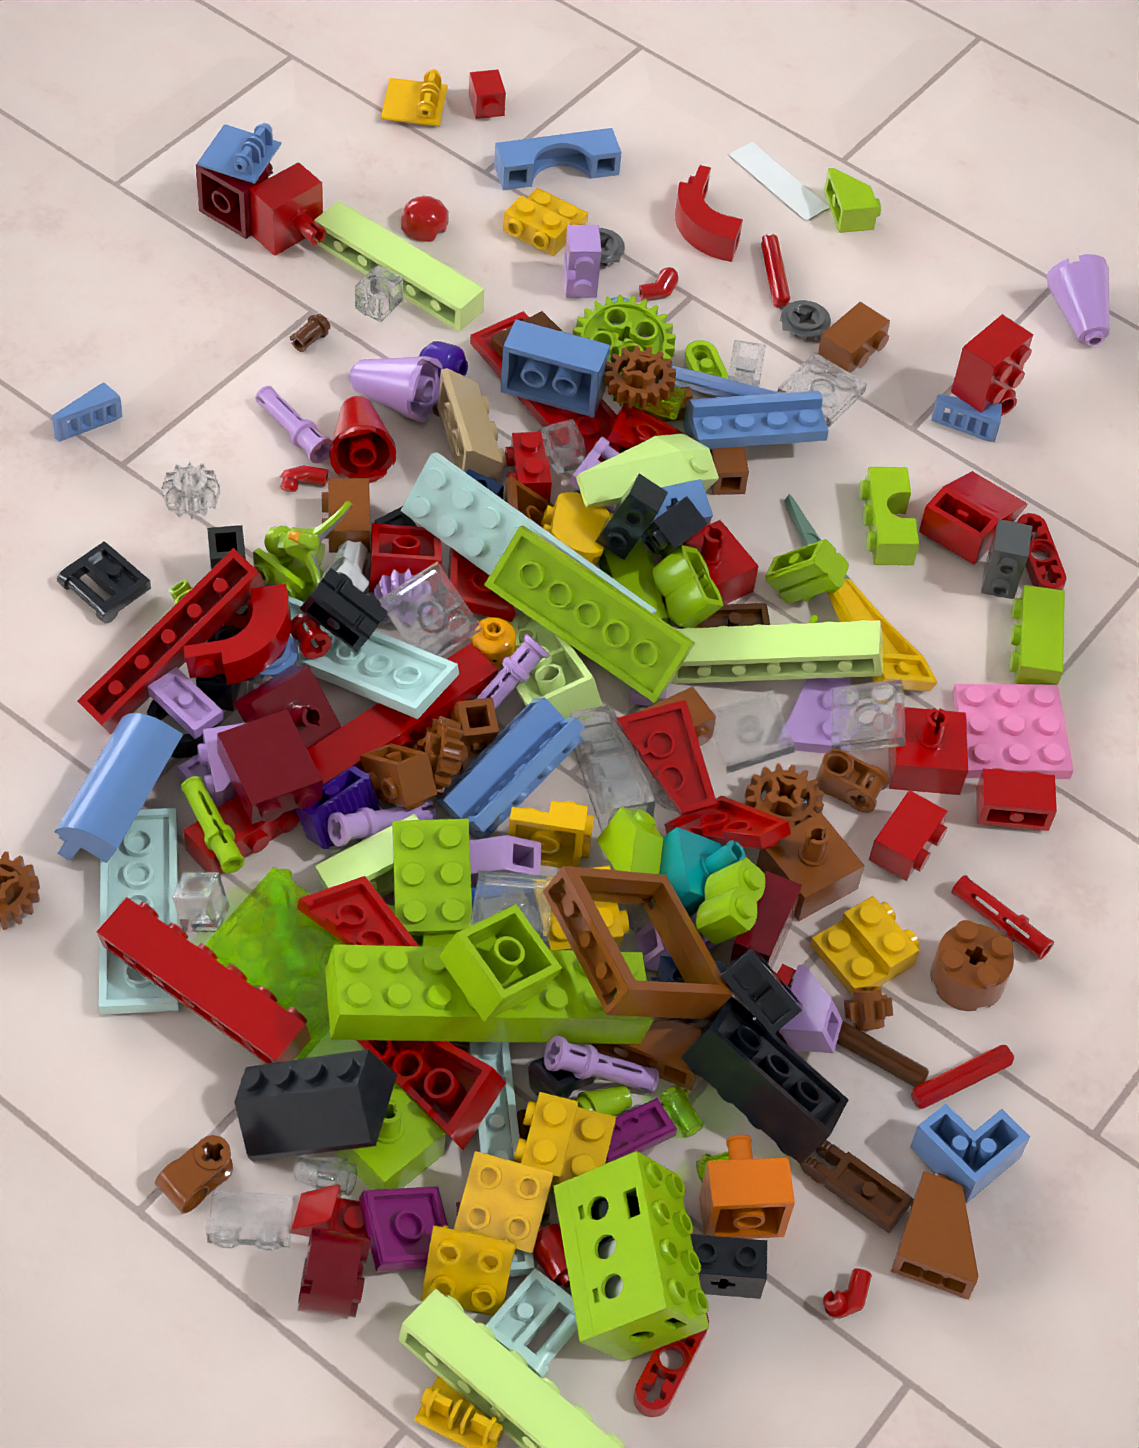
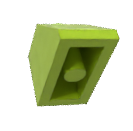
M828 168L824 193L838 232L874 230L876 218L881 214L880 200L875 198L871 186L835 168Z
M621 806L597 838V843L615 870L659 874L663 837L655 827V819L641 809L635 812Z

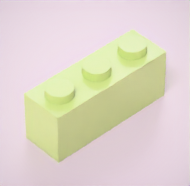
M413 814V815H411V816H409V817H407V818H405V819H403V820H419V819L417 818V816H416L415 814ZM392 826L315 865L324 889L365 876L381 897L394 891Z

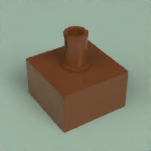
M821 812L791 827V835L779 840L774 847L760 849L756 864L764 874L768 871L802 885L794 914L798 922L856 891L865 867Z

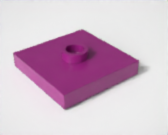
M439 1187L363 1190L359 1196L367 1235L371 1239L370 1248L376 1272L426 1268L433 1226H448Z

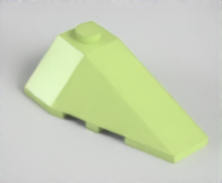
M685 434L654 436L576 476L586 508L617 505L639 473L660 487L701 479L705 491L719 479L709 448Z
M525 613L514 617L511 625L516 632L515 651L524 642L523 637L528 634L550 654L547 659L542 658L529 673L530 678L528 681L523 683L520 681L516 685L517 692L527 706L534 698L545 697L564 718L576 717L578 720L586 719L590 715L603 710L595 679L572 646Z

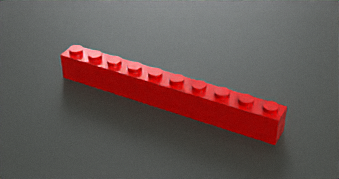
M470 643L447 658V660L458 664L459 675L418 719L378 703L308 748L307 750L323 780V785L351 766H355L363 771L360 755L390 743L412 749L418 739H423L426 736L427 726H432L433 719L438 720L439 716L451 719L452 710L457 702L475 700L497 676L498 668ZM238 795L217 808L224 823L232 828L235 834L234 842L244 858L252 853L262 851L271 840L282 833L292 831L300 822L296 809L282 813L281 816L272 821H260L252 824ZM196 821L183 830L185 850L212 880L225 873L222 871L214 851L207 848L204 841L205 833L199 822Z

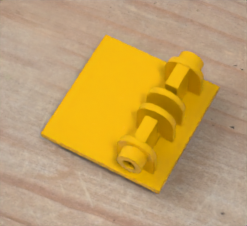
M435 69L425 73L424 82L389 78L381 119L440 127L448 85L442 84V77Z
M475 1151L454 1230L466 1233L470 1230L472 1234L476 1235L484 1233L485 1237L499 1240L507 1238L509 1242L515 1243L516 1249L533 1253L546 1201H548L551 1192L554 1172Z
M446 1225L443 1227L433 1226L421 1300L424 1301L437 1289L444 1296L448 1295L456 1299L465 1310L494 1316L505 1302L511 1264L516 1249L515 1243L509 1242L507 1238L499 1240L485 1237L484 1233H480V1235L472 1234L470 1230L466 1233L448 1229Z
M439 1376L432 1388L427 1387L420 1400L422 1406L414 1418L416 1423L465 1448H496L504 1434V1426L498 1423L497 1417L494 1416L491 1420L487 1418L476 1406L469 1403Z

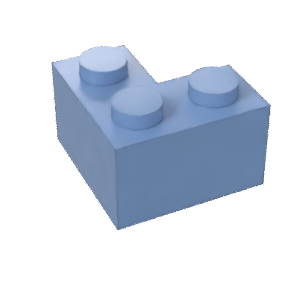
M945 1103L918 1125L910 1148L935 1173L946 1175L953 1182L962 1184L965 1203L967 1204L1021 1158L1030 1136L1003 1109L999 1110L974 1131Z

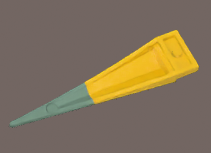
M789 494L784 502L804 545L807 546L821 541L794 498ZM847 574L845 575L843 586L834 593L826 591L840 622L880 620L884 642L882 676H872L878 688L918 691L932 690L938 682L924 656L882 616Z

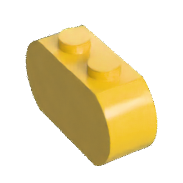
M564 492L558 495L553 507L547 506L541 525H543L542 528L596 566L604 551V547L595 541L609 517V512L604 506L586 508L581 493Z

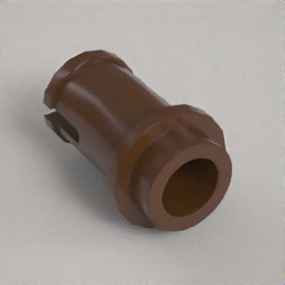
M322 314L311 315L308 318V323L290 336V340L293 341L291 344L298 351L304 352L318 338H324L328 335V330L331 328L329 321Z

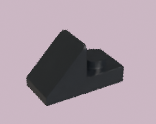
M544 1057L532 1061L528 1067L530 1089L537 1096L539 1092L568 1099L574 1090L593 1083L597 1078L591 1076L582 1080L576 1078L572 1072L565 1070L550 1071L544 1065Z

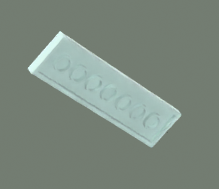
M437 452L431 454L401 509L404 514L488 575L492 573L519 526H525L651 613L655 614L657 611Z

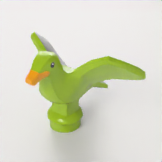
M346 501L334 515L315 528L292 527L290 529L287 526L281 525L271 527L264 539L266 550L277 557L289 555L304 562L310 571L315 588L321 581L319 567L325 553V544L321 543V541L343 520L353 504L350 501Z

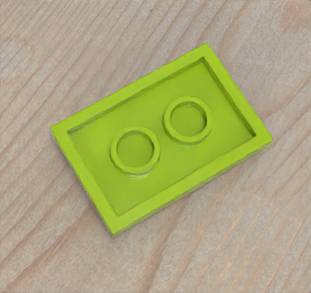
M469 819L392 821L395 915L410 935L456 934L473 925Z

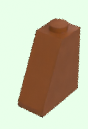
M923 1171L891 1272L969 1300L978 1280V1270L963 1186L953 1182L946 1175L940 1173L931 1174Z

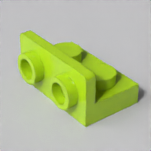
M260 548L253 551L254 568L260 573L265 583H269L271 586L286 583L288 596L305 602L314 590L310 571L304 562L289 555L277 557L275 554L266 553ZM319 568V571H320V574H321V579H322V575H323L324 571H322V570Z

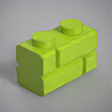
M823 539L774 557L765 575V581L775 591L778 590V595L787 604L799 600L808 602L817 594L826 591L828 593L838 591L844 584L849 563L840 553H836V548L827 539Z

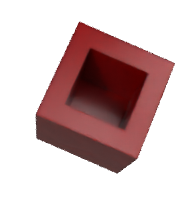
M499 69L476 71L469 74V98L476 119L505 116L506 91Z

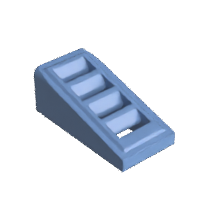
M103 382L52 415L55 439L60 442L118 420L122 417L120 396Z
M938 394L931 421L982 440L995 442L1001 422L1002 404H991L981 413L958 397ZM945 408L950 409V413L944 412Z

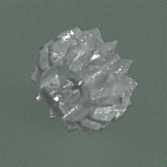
M189 461L187 467H181L176 464L174 472H166L165 482H163L161 487L162 496L168 510H175L178 518L184 514H189L191 519H193L197 513L206 516L208 509H216L217 499L220 495V485L214 470H206L204 464L193 467Z

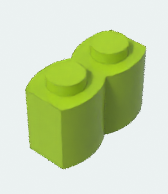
M681 545L652 568L655 579L654 586L662 596H665L668 608L667 614L674 624L685 628H695L723 607L721 595L710 578L708 567L702 555L696 548Z
M747 857L712 873L706 881L705 901L698 908L696 928L714 945L749 931L755 924L757 901L762 897L765 889V874Z

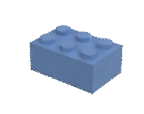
M515 319L503 346L500 392L594 418L606 388L604 386L606 363L609 361L610 345Z

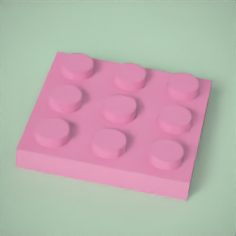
M954 685L952 694L955 711L966 712L968 773L966 778H980L983 768H1002L1007 771H1035L1042 774L1055 775V779H1071L1074 770L1058 685Z

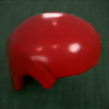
M423 195L411 199L405 205L401 216L402 231L407 236L418 241L430 242L435 240L441 230L442 232L446 231L449 223L448 209L440 200L431 196Z

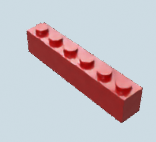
M233 548L89 688L77 702L112 735L121 718L127 714L134 713L150 697L148 692L150 684L177 667L179 669L186 662L184 646L206 643L251 598V588L263 587L265 585L260 573Z
M126 897L96 931L105 949L265 1064L294 1060L311 1040L306 1025L308 1020L293 1007H289L288 1010L284 1009L276 1003L278 1001L277 998L267 988L261 985L257 989L246 982L247 977L241 970L232 964H229L228 967L222 965L217 961V955L209 947L202 943L198 946L187 940L188 935L178 925L171 922L167 926L158 919V913L145 902H141L138 905Z

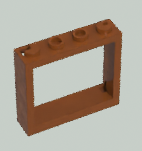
M563 866L542 891L606 1015L711 1019L733 995L726 981L721 977L720 970L667 875ZM652 898L656 901L655 906L651 902ZM594 901L643 905L685 983L635 980Z

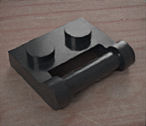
M105 541L64 568L57 577V582L64 589H71L96 611V616L105 624L112 622L120 610L151 589L150 579ZM85 574L88 575L112 597L105 601L80 578Z

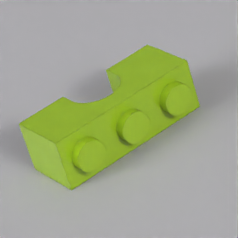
M868 467L865 480L860 481L859 498L860 500H865L862 515L863 525L869 527L866 536V548L868 552H872L874 565L914 566L919 548L916 519L901 518L894 515L906 514L911 496L908 467Z

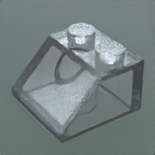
M438 561L379 599L382 607L388 611V616L407 644L439 657L482 630Z

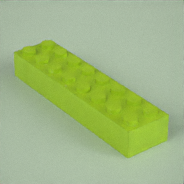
M334 944L325 969L331 1040L549 1043L551 1038L559 1035L566 1038L568 1043L641 1044L653 1022V1017L606 1015L573 950H550L562 969L546 989L486 1022L482 1020L439 959V955L445 947ZM621 952L635 980L647 981L642 952Z

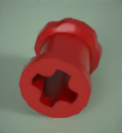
M301 613L292 619L290 634L294 639L299 640V648L304 657L309 659L322 657L331 647V638L325 631L321 630L319 623L306 613ZM303 623L307 625L309 629L308 632L305 631L302 625ZM312 639H314L315 642L317 643V645H318L317 648H315L314 645L312 644V642H311Z

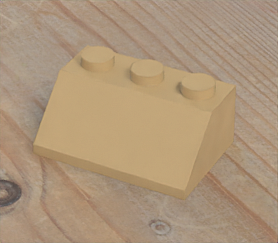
M448 368L441 369L437 409L455 466L465 473L468 469H471L481 475L491 477L497 482H501L502 468L507 466L504 449H498L496 443L498 431L495 422H490L488 417L489 402L486 394L481 395L476 381Z

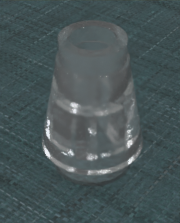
M299 1157L294 1170V1179L316 1189L335 1184L341 1185V1195L350 1196L357 1180V1165L350 1163L348 1158Z

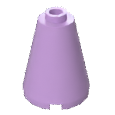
M1084 254L1079 255L1080 261L1069 263V259H1066L1052 267L1047 273V285L1079 342L1088 346H1095L1102 343L1109 335V267L1104 257Z
M429 356L362 359L351 368L349 379L356 392L414 421L427 422L429 419L425 417L429 413L434 414L432 407L438 401L440 384L438 368H443L437 358Z

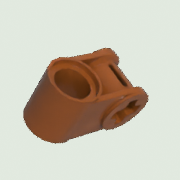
M840 749L827 751L823 756L816 777L819 781L818 788L820 791L864 813L872 812L875 809L878 794L880 791L885 790L889 784V777L882 769L870 765Z
M211 1135L204 1137L179 1159L168 1164L157 1176L155 1185L182 1214L192 1211L206 1196L231 1176L233 1163L230 1145L220 1136Z

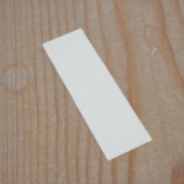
M753 141L728 154L805 221L830 208Z

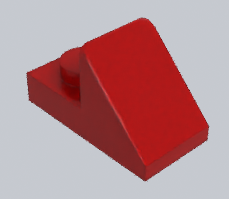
M335 1184L301 1193L291 1229L292 1234L310 1237L312 1227L361 1234L362 1237L368 1238L360 1201L341 1198V1185Z

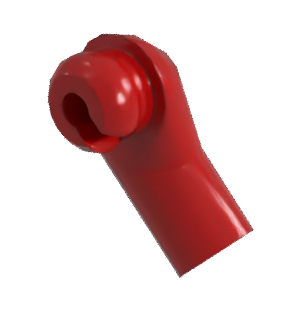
M671 267L663 268L655 283L639 285L640 299L648 300L670 296L678 283V272Z
M306 465L286 469L280 476L282 478L280 487L285 491L296 492L298 490V482L326 486L329 470Z
M855 1268L852 1270L847 1290L842 1292L838 1290L835 1294L832 1290L828 1291L823 1297L826 1313L833 1318L841 1319L861 1311L865 1306L872 1277L871 1273L864 1269Z

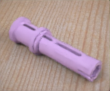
M264 386L257 392L256 395L259 397H255L256 402L288 431L291 442L296 447L303 448L312 463L323 462L329 457L332 440L327 436H322L317 431V426L313 421L303 419L271 386Z
M526 634L523 637L524 642L511 657L506 656L502 663L504 668L476 699L492 698L494 708L496 709L520 681L522 683L528 681L530 678L529 673L542 658L547 659L550 654L532 637Z
M426 800L424 805L414 809H404L403 806L374 811L368 807L358 809L356 813L346 815L336 812L329 816L328 833L331 841L336 846H344L350 840L369 838L392 826V821H401L413 814L419 820H436L437 810L436 808L426 810V808L434 806L431 800Z
M556 1035L550 1039L545 1049L544 1065L546 1069L553 1072L559 1069L572 1072L576 1078L582 1080L593 1076L643 1090L647 1093L655 1091L659 1083V1072L656 1068H649L623 1059L600 1054L590 1044L575 1045L568 1043L566 1038Z

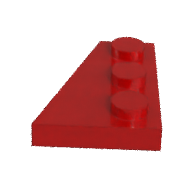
M624 401L607 440L627 448H632L654 436L687 434L634 406L628 408V403Z
M450 547L445 607L487 617L500 618L509 622H513L516 614L512 604H509L508 601L484 585L490 575Z
M686 700L615 719L618 727L680 815L710 808L717 804Z
M722 795L716 798L717 804L715 806L681 815L664 824L666 834L679 827L720 844L726 845L727 842L733 840L742 847L756 849L774 847L779 840L791 835L789 821Z
M365 876L299 898L297 909L346 945L420 947Z

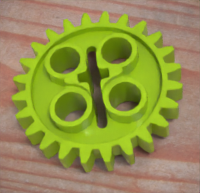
M621 294L618 295L617 302H613L607 296L603 306L599 302L594 301L593 311L585 308L584 317H578L576 327L573 328L572 335L609 344L608 362H611L612 354L621 356L622 348L633 352L634 346L637 345L640 351H645L648 347H652V354L662 351L664 353L663 361L674 357L676 335L672 334L673 324H666L667 314L658 315L659 306L657 305L648 309L647 299H644L640 304H636L634 295L631 296L629 302H624Z

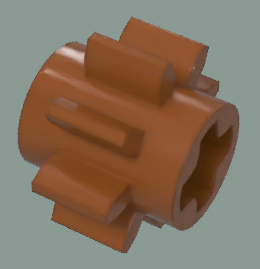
M865 986L853 989L852 999L844 1000L845 1018L850 1019L851 1022L855 1021L856 1028L859 1030L883 1028L885 1026V1017L893 1016L892 997H887L886 994L882 995L881 987Z

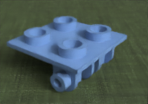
M267 123L258 124L254 129V133L224 124L197 162V165L255 184L281 146V142L273 140L272 127Z

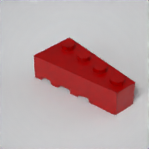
M356 1040L365 1050L369 1049L397 1074L396 1082L462 1150L465 1149L506 1084L492 1066L447 1041Z

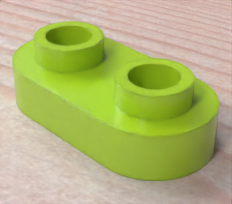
M696 340L687 345L684 356L687 369L728 379L727 370L716 347L712 343Z

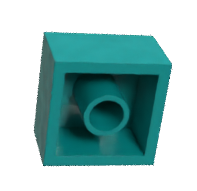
M677 827L663 837L659 874L667 875L690 917L698 911L699 906L705 901V885L708 877L712 873L746 858L742 846L733 840L723 845Z

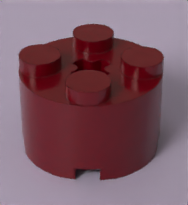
M312 1227L308 1242L310 1250L304 1262L297 1311L348 1319V1317L355 1318L358 1303L360 1304L365 1281V1278H362L364 1263H367L371 1239L362 1237L361 1234Z

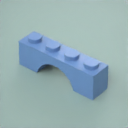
M607 128L495 143L494 167L502 190L532 187L534 178L538 173L554 166H567L578 169L590 179L619 175L622 152L613 129Z

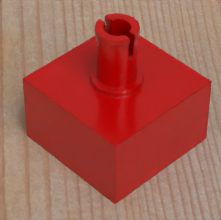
M298 162L249 189L251 236L274 256L304 239L309 240L312 245H317V241L319 243L323 241L326 236V230L314 221L323 213L322 182Z
M721 520L707 525L696 537L684 545L696 548L702 555L708 567L710 578L716 585L723 604H728L754 592L759 565Z
M895 706L888 730L889 789L960 795L968 773L966 712L945 711L941 708L936 710V708L922 709Z

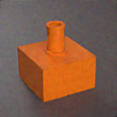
M739 1134L727 1138L726 1146L728 1147L729 1160L707 1161L699 1194L703 1235L744 1239L784 1237L795 1204L789 1157L753 1159L752 1139L750 1136Z

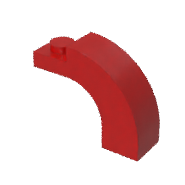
M699 165L696 175H690L688 183L681 181L679 183L675 209L676 225L684 239L697 250L711 257L732 262L740 242L743 219L721 214L706 204L704 199L708 192L711 167Z
M286 583L250 589L253 606L252 617L248 625L237 635L225 640L184 646L189 677L208 678L216 674L225 673L227 685L252 678L273 664L286 647L291 633L292 619Z

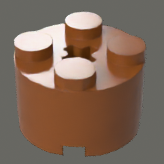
M970 920L958 922L955 927L947 931L942 937L931 966V981L934 982L938 989L937 994L948 1005L962 1011H976L977 1008L987 1005L990 1007L997 1003L1004 992L1013 969V943L1009 938L1002 936L998 931L986 925L977 924Z

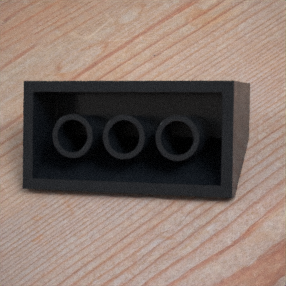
M733 996L707 1022L681 1057L695 1075L706 1080L717 1090L719 1096L724 1101L733 1104L747 1117L753 1127L762 1130L777 1144L781 1152L792 1157L800 1165L831 1135L849 1101L846 1096L776 1034L771 1035L761 1022Z
M369 1049L246 1067L234 1103L247 1157L252 1161L375 1147L397 1074Z

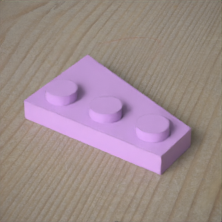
M851 677L807 679L779 737L777 748L825 754L832 749H840L848 753Z

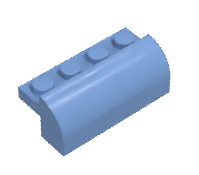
M819 391L689 399L685 407L683 424L687 435L695 438L697 442L709 449L827 441L829 431L821 409L823 397Z
M545 697L534 698L451 782L450 787L445 788L444 794H439L435 801L452 819H469V834L476 839L488 838L510 816L511 808L518 807L583 741L584 738L580 733L585 727L576 717L564 718Z
M130 713L123 716L54 831L60 835L59 839L64 841L57 854L71 861L78 850L82 848L107 863L119 848L183 733L149 715Z

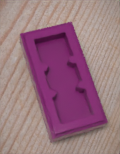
M658 1098L616 1117L605 1164L635 1151L641 1153L676 1136L677 1128Z

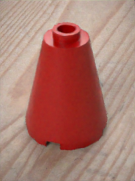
M353 396L345 400L341 406L329 450L330 464L335 473L340 477L342 474L348 478H369V483L383 478L393 464L394 466L396 462V446L371 401L362 396Z

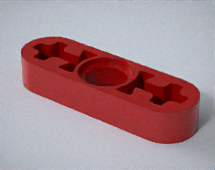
M1023 514L1019 517L1017 523L1032 526V532H1036L1034 540H1032L1033 534L1031 533L1029 554L1025 565L1032 586L1063 590L1067 577L1046 521L1037 514ZM1041 551L1049 559L1038 560L1031 553ZM1048 571V574H1047L1048 580H1044V579H1045V576H1046V572Z
M708 1329L688 1336L686 1342L678 1340L653 1351L636 1384L633 1397L634 1405L641 1414L647 1417H659L668 1411L706 1337ZM667 1350H674L682 1356L683 1365L677 1369H668L662 1365L660 1355ZM657 1377L665 1380L659 1395L661 1399L656 1398L653 1403H650L646 1400V1392L652 1391Z

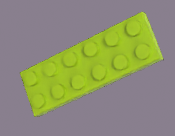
M519 526L484 584L487 588L653 703L659 702L695 645L694 641L525 526Z

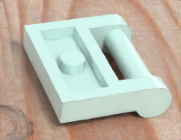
M536 1268L533 1269L486 1324L494 1333L496 1340L508 1351L514 1350L526 1360L528 1368L540 1378L544 1377L549 1371L547 1365L578 1329L572 1296ZM559 1308L567 1317L536 1354L533 1353L526 1346Z

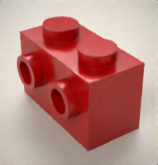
M545 432L512 433L511 446L505 447L506 467H511L512 471L508 472V478L512 476L550 502L552 479Z
M983 768L976 788L977 824L1049 831L1057 812L1055 775L1042 774L1035 771L1017 772L1007 771L1002 768Z
M909 790L874 839L868 860L907 881L914 870L921 872L931 854L928 852L932 844L938 846L944 838L948 827L943 824L948 811Z

